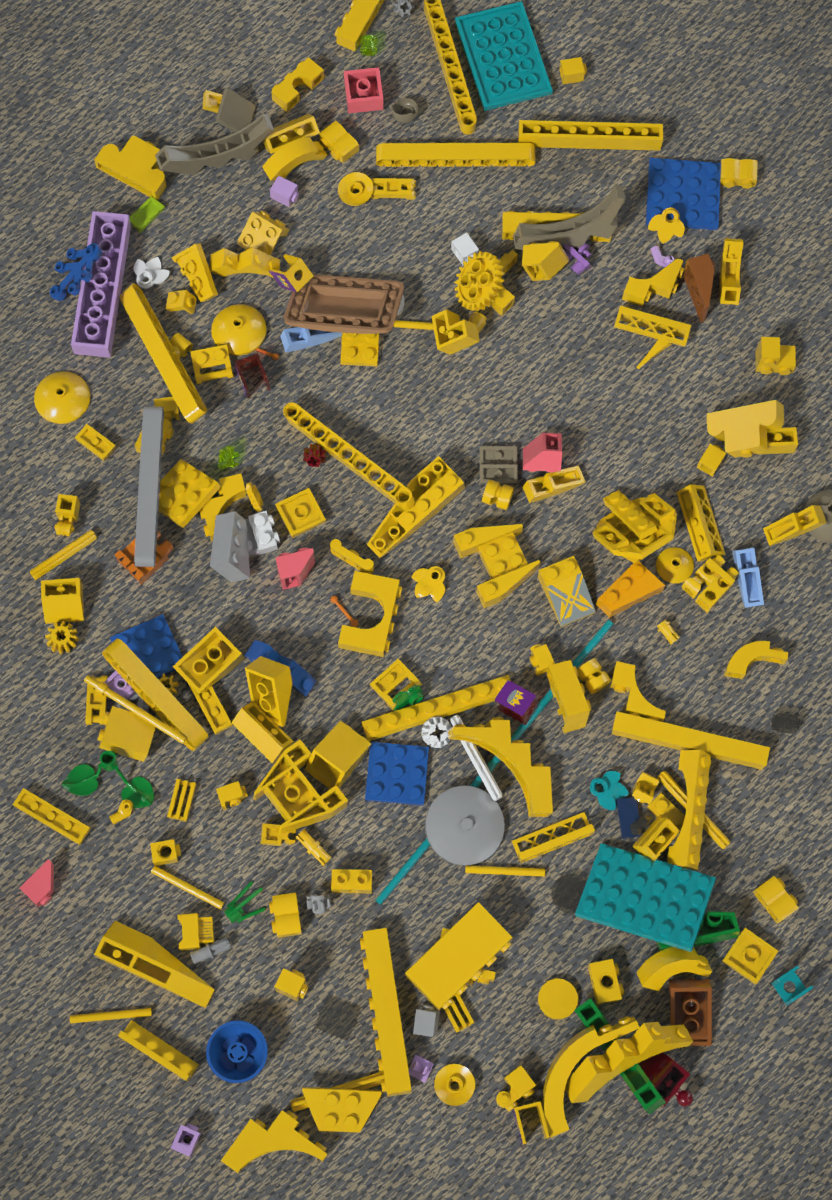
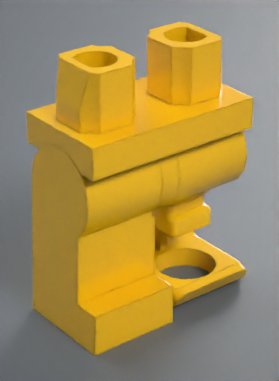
M720 555L713 559L709 558L695 572L696 576L688 578L681 587L693 599L697 597L695 602L707 613L733 586L739 574L733 567L725 572L721 568L725 564V560ZM703 583L706 584L707 587L698 595L701 585Z

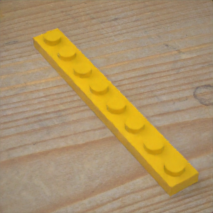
M506 675L362 721L361 724L366 739L372 741L422 725L432 717L443 718L493 702L508 680L511 681L510 677Z

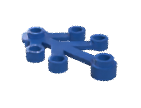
M92 243L83 250L69 248L66 253L67 258L71 260L83 258L79 262L65 264L62 261L56 263L55 270L61 274L66 271L71 272L59 285L51 287L50 295L53 299L62 301L66 296L67 290L65 288L68 285V292L76 296L80 292L81 280L85 282L91 280L93 263L99 260L102 254L99 245Z

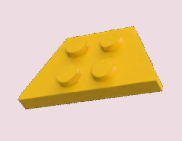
M302 1087L303 1095L319 1131L360 1133L382 1094L381 1090Z

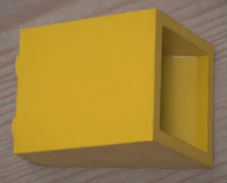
M340 721L313 749L305 771L329 789L335 785L340 789L368 753L371 743L365 737L352 730L349 725Z

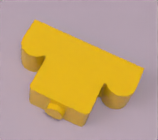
M132 136L121 152H119L116 145L107 144L94 159L96 168L149 197L153 196L156 200L159 199L166 188L165 175L163 171L159 170L155 156L160 149L156 148L149 141L145 142L136 136Z
M777 400L707 413L708 433L720 441H725V452L735 458H748L752 454L766 452L768 450L767 429L777 431L784 425V405Z

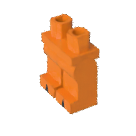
M157 530V540H158V539H160V538L162 537V535H161L160 532ZM135 539L122 551L119 550L114 555L118 562L142 585L169 560L168 555L174 548L168 540H165L160 546L157 545L155 567H135Z

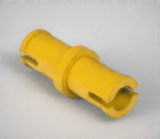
M305 829L296 836V839L308 850L307 853L309 855L312 854L322 866L332 859L320 846L321 843L319 841L316 842Z

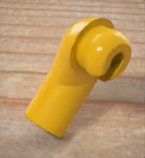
M123 800L120 803L118 812L109 816L113 825L130 816L133 808L130 800Z

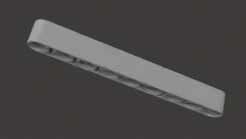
M144 406L134 556L135 567H155L164 422L163 407Z

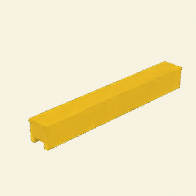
M616 711L612 729L613 735L676 750L700 749L711 754V758L761 770L767 766L770 747Z

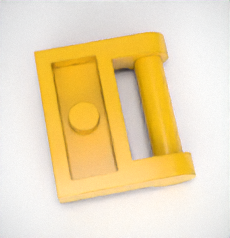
M227 345L190 351L197 384L218 378H233ZM225 365L226 370L200 374V369Z
M397 659L370 683V687L394 710L397 704L393 703V698L389 694L407 678L410 683L400 692L408 691L410 687L414 685L421 686L422 684Z

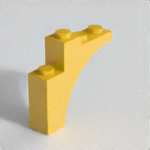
M282 1110L268 1131L265 1130L267 1125L262 1121L256 1119L254 1122L250 1119L221 1161L239 1174L254 1159L274 1151H301L321 1161H324L328 1154L325 1153L327 1148L322 1144L310 1142L308 1140L310 1136L301 1129L298 1132L295 1131L299 1125V1122L296 1121L298 1116L290 1110L286 1113Z

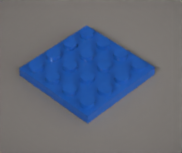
M649 158L645 225H649L650 220L655 215L662 214L666 208L671 207L679 212V220L684 224L685 228L718 230L721 163ZM672 213L667 215L668 220H672L674 217Z

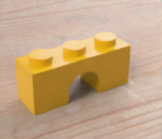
M309 57L305 61H301L292 73L289 72L280 84H276L271 91L272 100L288 113L300 102L299 92L295 90V87L306 85L313 90L324 80V70Z

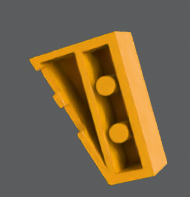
M640 562L633 563L597 599L596 606L610 618L639 602H643L663 592L665 585Z

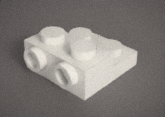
M267 511L248 516L249 519L245 520L249 558L278 550L277 543H280L277 532L273 533L271 527L275 526L272 515H267Z

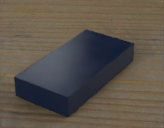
M634 797L617 799L621 839L641 837L637 800Z

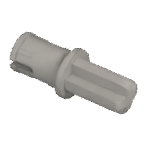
M224 938L210 945L207 943L205 947L190 952L193 963L197 964L210 957L213 959L215 955L231 948L230 942L227 938Z

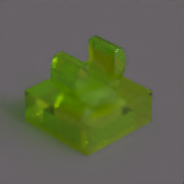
M227 445L219 450V469L234 468L239 465V463L233 461V458L240 456L238 452H234V447Z

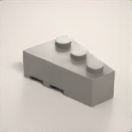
M235 511L216 515L210 567L230 582L250 579L246 520Z

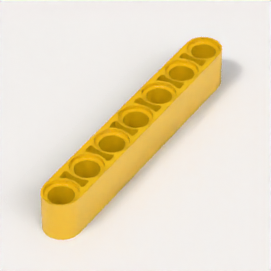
M115 639L102 651V655L157 716L166 725L187 737L183 744L188 749L195 751L208 739V734L204 728L122 640Z

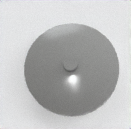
M457 786L441 793L430 805L425 819V832L430 846L438 856L455 865H474L486 860L497 850L504 835V817L498 803L493 801L487 792L472 786Z

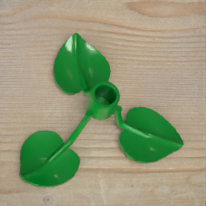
M105 750L100 755L101 763L98 764L99 768L96 774L91 766L81 764L73 768L61 783L68 792L78 796H87L98 789L96 778L100 776L102 768L106 771L115 770L127 785L121 792L122 801L130 800L134 809L149 807L154 801V791L150 782L143 777H135L129 783L119 770L116 758L118 754L113 751Z

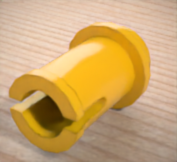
M665 619L657 625V628L659 629L658 632L661 631L671 645L680 636L671 627V622H667Z

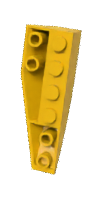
M439 456L407 485L415 499L414 506L409 510H403L394 504L367 543V546L379 558L386 555L416 532L465 489L464 482ZM409 496L403 497L401 501H407Z
M114 921L103 935L94 953L97 958L204 1008L207 1007L215 989L154 939L117 921Z

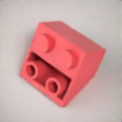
M541 433L523 448V470L530 472L547 471L551 473L561 471V433Z
M301 548L295 553L290 554L286 552L275 558L282 589L285 590L302 585L315 564L313 548Z

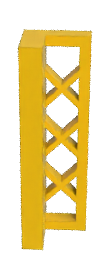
M620 306L614 328L685 347L691 325ZM621 320V321H624V322H628L629 324L625 325V324L619 323V321ZM639 326L646 327L647 329H640ZM657 331L664 332L665 334H658ZM675 336H679V337H682V338H684V339H683V340L676 339Z
M690 484L677 491L676 493L697 561L702 562L717 555L725 556L726 554L705 486Z
M583 812L512 841L520 863H524L591 836L595 830L593 825L589 824L586 814ZM583 819L585 827L577 830L572 828L575 820ZM560 826L568 829L565 835L560 837L554 835L556 828ZM540 834L550 837L549 841L543 844L536 843V839ZM526 841L532 844L530 849L520 852L518 843Z
M132 1020L124 1032L121 1031L118 1035L121 1039L186 1082H189L199 1067L198 1063Z

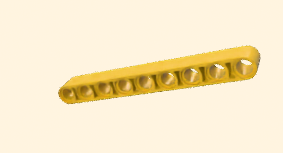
M424 0L425 15L460 130L467 135L473 134L476 130L477 118L441 0Z
M381 143L376 146V165L383 167V165L385 167H401V165L403 167H419V165L421 167H437V165L439 167H455V165L456 167L472 165L533 166L535 165V145L532 143Z
M133 283L119 295V298L182 415L189 423L193 424L207 413V408L143 291L138 285Z
M295 403L285 405L283 413L292 426L317 445H320L322 449L326 450V452L401 509L409 510L414 506L415 499L412 492L406 486ZM292 412H297L294 416H290ZM306 422H311L310 425L303 427ZM324 432L322 437H317L319 433ZM338 443L336 447L331 448L332 444ZM352 453L350 458H345L347 454ZM367 464L365 468L359 469L360 465ZM375 475H381L379 479L373 480ZM389 486H395L393 490H387ZM409 496L407 501H401L403 497Z

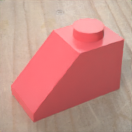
M49 859L20 887L38 907L41 905L45 906L52 899L54 864Z

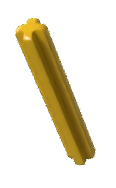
M89 530L31 569V576L37 580L95 541L97 536L92 530Z

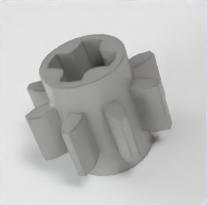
M413 0L393 1L392 4L396 6L393 9L394 12H399L401 17L404 14L410 15L411 8H415L411 4Z
M315 889L310 892V895H307V909H312L313 913L322 914L327 911V908L331 907L330 894H325V890Z

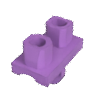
M588 243L581 247H576L578 251L570 245H563V250L568 256L569 261L573 257L577 260L571 269L578 275L586 269L589 271L592 268L590 263L582 257L583 255L587 258L591 256V253L588 251L590 248Z

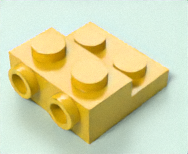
M342 333L341 365H378L379 333Z

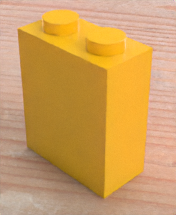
M112 706L110 712L106 711L102 723L106 725L104 730H100L97 738L100 741L99 748L144 762L148 755L156 727L133 712Z

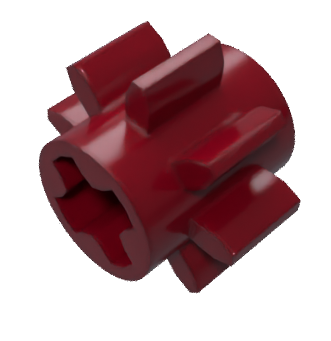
M310 444L309 449L304 448L303 461H307L309 466L319 467L320 462L325 463L326 450H323L320 445Z

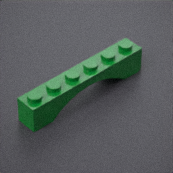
M591 998L574 1010L586 1028L593 1025L596 1032H599L601 1027L609 1024ZM616 1039L600 1045V1047L606 1052ZM638 1063L620 1073L649 1115L666 1103Z

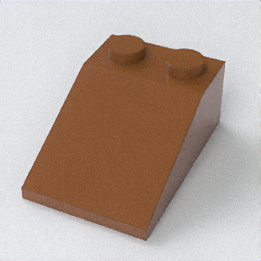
M709 254L687 259L683 272V277L700 323L704 322L709 309L715 270L714 260L710 259Z
M669 979L670 1026L684 1024L693 1040L690 1046H712L711 983L709 979Z

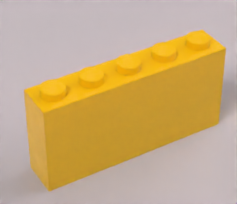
M478 902L405 972V976L438 1011L442 1008L446 1010L454 1002L452 998L456 994L460 996L468 988L466 984L471 979L476 981L483 974L481 970L486 965L490 967L497 960L496 955L500 951L504 953L512 945L510 941L513 937Z

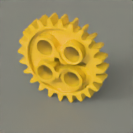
M479 251V254L474 253L473 257L468 256V262L463 261L464 267H459L461 273L456 274L459 279L454 281V283L458 284L454 289L458 292L455 297L459 298L458 303H461L462 307L479 312L480 309L485 310V306L490 307V301L495 302V295L500 296L498 289H503L500 283L504 282L501 276L505 272L500 271L503 265H500L501 260L496 259L497 256Z

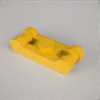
M371 179L374 190L370 199L405 198L407 200H414L416 198V192L414 191L416 180ZM401 187H406L407 190H401Z
M338 539L330 542V550L333 555L363 573H373L374 563L371 559H362L356 551L352 549L349 551L341 546V541Z
M89 675L97 681H99L100 683L102 681L105 683V681L108 679V676L102 675L101 677ZM87 684L86 725H92L93 723L106 725L102 722L107 711V696L105 694L102 696L96 692L94 687ZM93 710H100L99 715H93Z

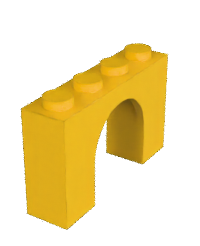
M354 571L351 594L376 600L383 607L384 616L378 625L370 629L342 625L338 648L384 657V653L389 652L391 641H388V635L393 634L395 623L392 622V617L397 616L399 605L396 604V599L401 597L403 588L400 586V580Z

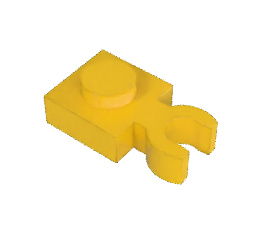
M263 823L260 844L281 846V841H284L286 844L292 845L295 843V840H290L288 834H295L296 830L280 834V825Z

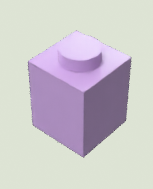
M280 176L277 177L270 188V198L290 207L292 202L295 203L299 197L298 185Z

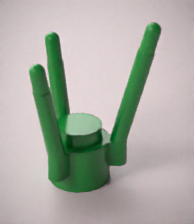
M250 881L234 900L226 905L227 908L223 910L232 924L235 921L241 923L243 920L266 910L263 907L242 916L244 913L242 907L263 891V888L260 887L238 904L237 902L253 885V881Z

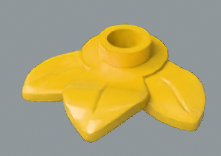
M669 207L662 214L655 215L650 220L648 230L657 231L659 240L664 244L673 235L682 237L685 227L679 220V212L675 208ZM669 213H672L674 216L672 220L667 219Z
M438 566L416 570L411 576L413 580L418 582L415 587V596L422 598L431 595L435 602H439L446 590L443 583L445 580L444 570ZM434 572L439 574L437 579L432 578Z

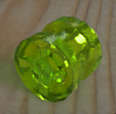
M374 35L362 36L360 39L362 45L360 53L364 56L376 55L378 52L376 47L378 44L377 37Z

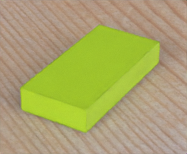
M151 196L130 216L131 226L141 233L165 210V206Z

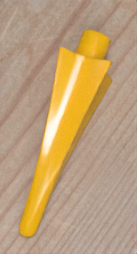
M657 340L648 354L637 365V369H640L649 360L672 344Z

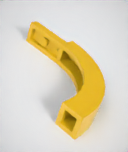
M624 1017L619 1020L618 1024L613 1026L608 1024L601 1027L599 1032H596L592 1025L576 1034L558 1052L548 1070L543 1088V1113L550 1138L569 1130L565 1119L563 1100L568 1077L575 1065L592 1049L639 1029L640 1027L635 1017Z

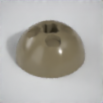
M828 489L812 495L806 502L803 510L812 505L821 506L827 523L809 531V533L819 541L832 543V489Z

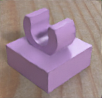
M415 1055L409 1068V1075L425 1083L434 1063Z

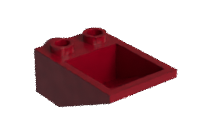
M662 1052L638 1063L658 1091L663 1090L666 1095L663 1099L666 1103L661 1106L663 1109L674 1095L677 1097L679 1105L688 1107L692 1104V1093L688 1090L680 1089L690 1076V1073ZM671 1075H677L678 1081L673 1082L671 1080Z

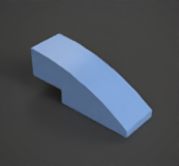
M296 327L284 329L280 337L285 352H291L341 337L342 333Z
M755 549L734 550L735 569L739 572L737 578L744 607L764 605Z

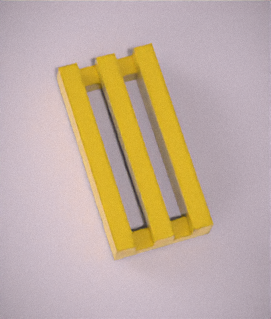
M181 779L176 780L167 815L168 818L187 822L196 788L195 782L191 783ZM183 785L176 815H173L179 787ZM187 786H189L191 788L184 816L182 817L180 816Z
M458 994L455 997L469 1022L465 1023L454 1002L451 1006L461 1026L458 1027L448 1008L444 1010L456 1033L474 1024L470 1013Z

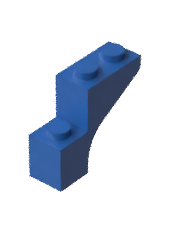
M255 640L244 655L251 662L262 656L289 666L292 688L305 697L317 682L297 662L279 655L266 643Z

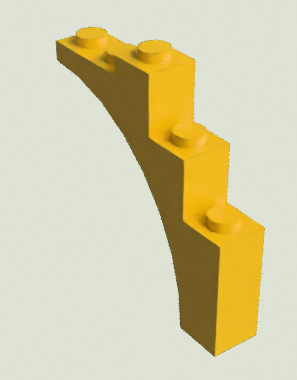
M494 717L486 724V727L483 724L473 725V727H466L465 724H456L448 731L449 739L478 745L490 751L505 763L522 788L529 817H549L553 814L550 767H544V764H533L531 766L530 743H524L522 740H515L511 743L510 720H504L503 717Z
M659 1022L643 1023L631 1038L616 1039L603 1055L587 1056L567 1080L565 1091L572 1103L587 1102L607 1082L633 1065L662 1052L690 1046L693 1040L684 1024L661 1026Z

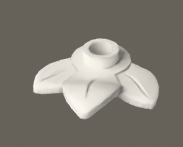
M158 257L151 259L146 264L142 260L137 259L133 268L137 275V284L143 289H148L154 284L163 283L170 274L168 270L161 269V262ZM147 278L149 281L143 282V279Z

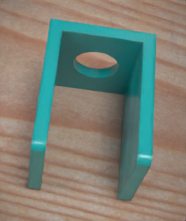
M799 965L771 983L786 1005L791 1004L814 988L813 985L806 988L794 972L800 968ZM787 981L795 984L796 988L793 993H787L784 990V984Z

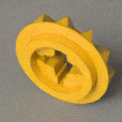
M250 482L246 484L248 497L253 508L257 512L262 511V506H264L262 497L256 485Z

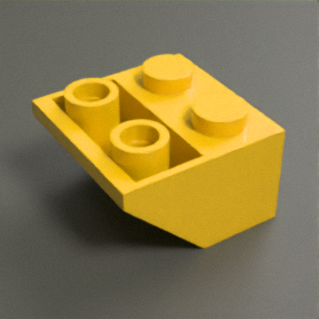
M549 241L542 244L531 243L530 245H523L522 266L532 281L550 280L569 262V258L559 242Z
M80 578L41 581V600L45 624L61 623L62 621L65 623L84 621L83 584Z

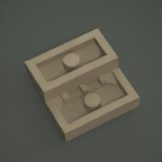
M479 446L480 483H487L491 479L499 483L517 484V446Z

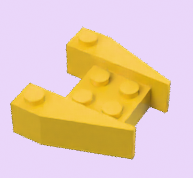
M522 524L470 528L453 536V543L460 558L478 552L491 580L477 585L476 589L484 609L504 600L539 569V560L530 564L527 563L515 536L522 534Z
M301 739L284 750L257 787L253 796L254 801H256L265 794L286 822L279 827L280 834L330 819L346 808L348 799L337 785L320 796L299 770L308 763L312 754Z

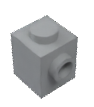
M426 1004L416 1009L413 1034L429 1037L437 1035L440 1010H436L433 1005Z

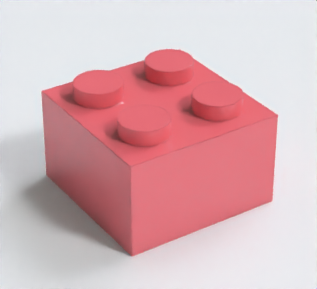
M379 67L344 71L348 114L383 110V92Z

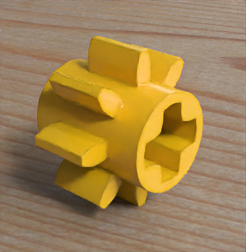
M163 674V678L159 681L163 685H170V688L167 689L171 694H177L175 687H178L179 684L178 682H173L174 676L171 675L168 678Z

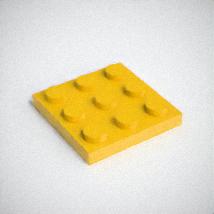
M180 459L160 481L159 512L184 528L221 486L217 481Z

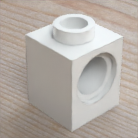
M468 233L451 242V250L462 265H464L463 261L468 262V256L473 257L474 253L478 254L479 252L478 247Z

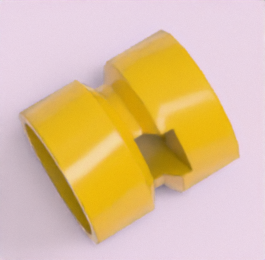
M489 479L481 502L488 505L496 504L497 508L507 511L514 487L506 484L500 486L499 482Z
M596 658L587 661L577 669L579 679L586 682L585 687L591 695L611 682L607 673L601 671L602 666Z

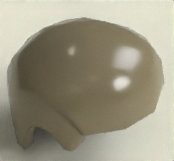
M412 98L397 99L394 105L391 104V111L393 117L398 122L410 123L418 115L419 107Z

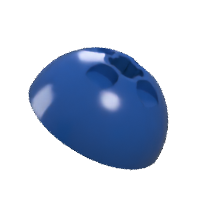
M231 1021L218 1027L209 1038L206 1048V1057L210 1069L217 1077L230 1083H243L257 1076L266 1063L268 1053L267 1043L261 1031L245 1021Z

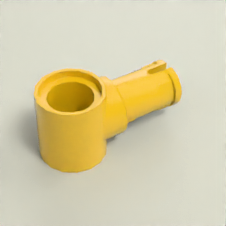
M176 333L170 339L179 358L181 356L186 357L188 355L187 352H190L193 348V343L179 333Z

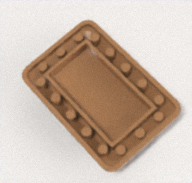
M313 274V277L298 292L292 291L284 314V322L290 326L329 332L388 333L394 327L404 292V285L399 281ZM302 275L298 276L296 280H300Z

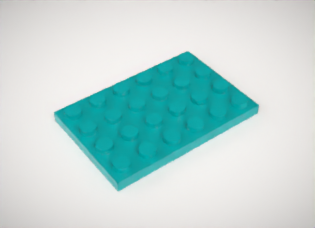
M522 1L455 17V24L484 111L552 94L553 90Z
M601 843L575 916L692 952L716 877L659 860L653 861L649 857Z

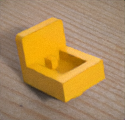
M206 90L203 93V109L218 113L223 95Z
M187 290L168 292L165 309L170 312L185 310L189 314H194L197 298Z
M641 772L633 786L632 796L638 802L650 805L659 780L645 772Z

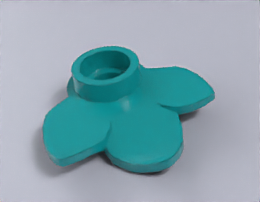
M608 771L602 778H595L590 783V792L598 798L600 806L612 811L616 809L615 800L622 799L629 794L625 786L618 782L621 773L616 771ZM597 784H601L603 786L602 791L596 790Z

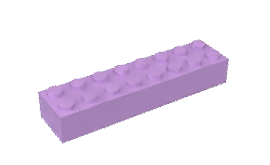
M92 212L87 246L96 243L102 250V254L99 260L93 263L91 280L89 282L81 280L71 341L74 354L111 358L120 302L119 295L122 289L131 231V221L127 214Z

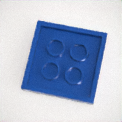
M163 614L110 637L111 642L117 638L122 640L157 679L163 677V674L168 675L176 671L173 666L182 658Z
M370 742L365 801L424 806L429 747Z

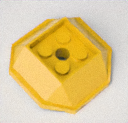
M655 493L647 497L631 500V502L656 525L657 532L641 540L612 512L598 522L596 529L592 532L594 538L613 555L622 556L635 564L674 539L677 519L676 510Z

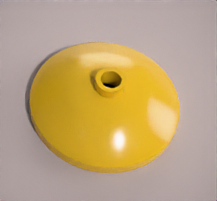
M235 304L221 310L214 318L211 327L212 337L216 346L227 345L228 353L235 356L246 355L255 351L263 343L267 332L266 322L262 314L254 307L245 304ZM235 323H241L239 326H235Z
M60 371L46 376L38 384L34 394V402L37 411L44 419L56 424H66L79 419L86 412L90 403V391L88 385L80 376L72 372ZM59 391H63V394L58 395L57 393Z

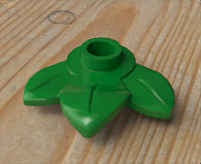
M414 685L408 691H402L395 695L392 700L393 703L397 704L394 711L404 708L409 703L415 705L422 701L424 696L421 687Z

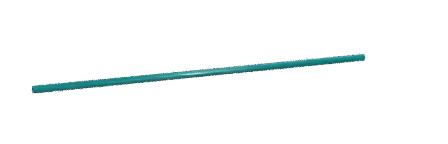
M610 620L604 623L572 662L573 666L578 668L613 626ZM551 688L538 703L539 707L532 714L531 719L529 717L524 724L521 723L511 735V743L521 737L553 698ZM494 756L487 764L490 772L501 761L498 757ZM478 775L470 786L478 788L483 783L481 777ZM427 838L375 899L379 905L386 900L429 848L430 844Z

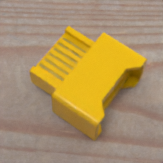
M198 913L177 915V919L182 924L183 939L179 943L180 951L200 949V944L214 943L213 917L199 918Z

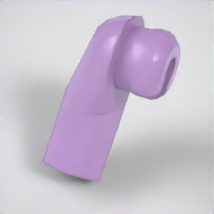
M654 246L650 249L656 264L666 267L674 261L673 256H663L659 246Z

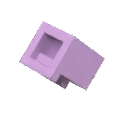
M117 671L105 681L111 690L128 700L136 693ZM122 682L125 683L124 687H118Z
M187 1123L186 1127L181 1125L171 1149L192 1157L201 1133L197 1132L199 1128ZM189 1135L191 1137L190 1143L184 1142L185 1136Z

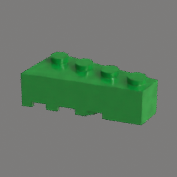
M708 911V913H705L694 947L737 938L740 929L735 912ZM656 941L658 951L673 947Z

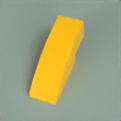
M579 466L562 469L561 471L546 473L543 477L527 480L523 485V490L528 502L533 503L583 485L586 481Z
M812 505L798 513H792L763 528L768 544L771 546L805 534L827 522L821 506Z

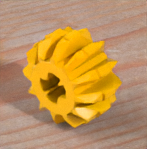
M64 621L61 622L60 626L54 623L55 628H48L50 634L45 635V638L49 640L46 643L47 646L52 647V652L58 650L60 655L63 654L64 649L67 653H70L69 647L76 648L74 642L79 641L78 636H75L78 633L77 630L73 629L72 624L66 626ZM65 635L66 638L60 641L59 636L63 637Z

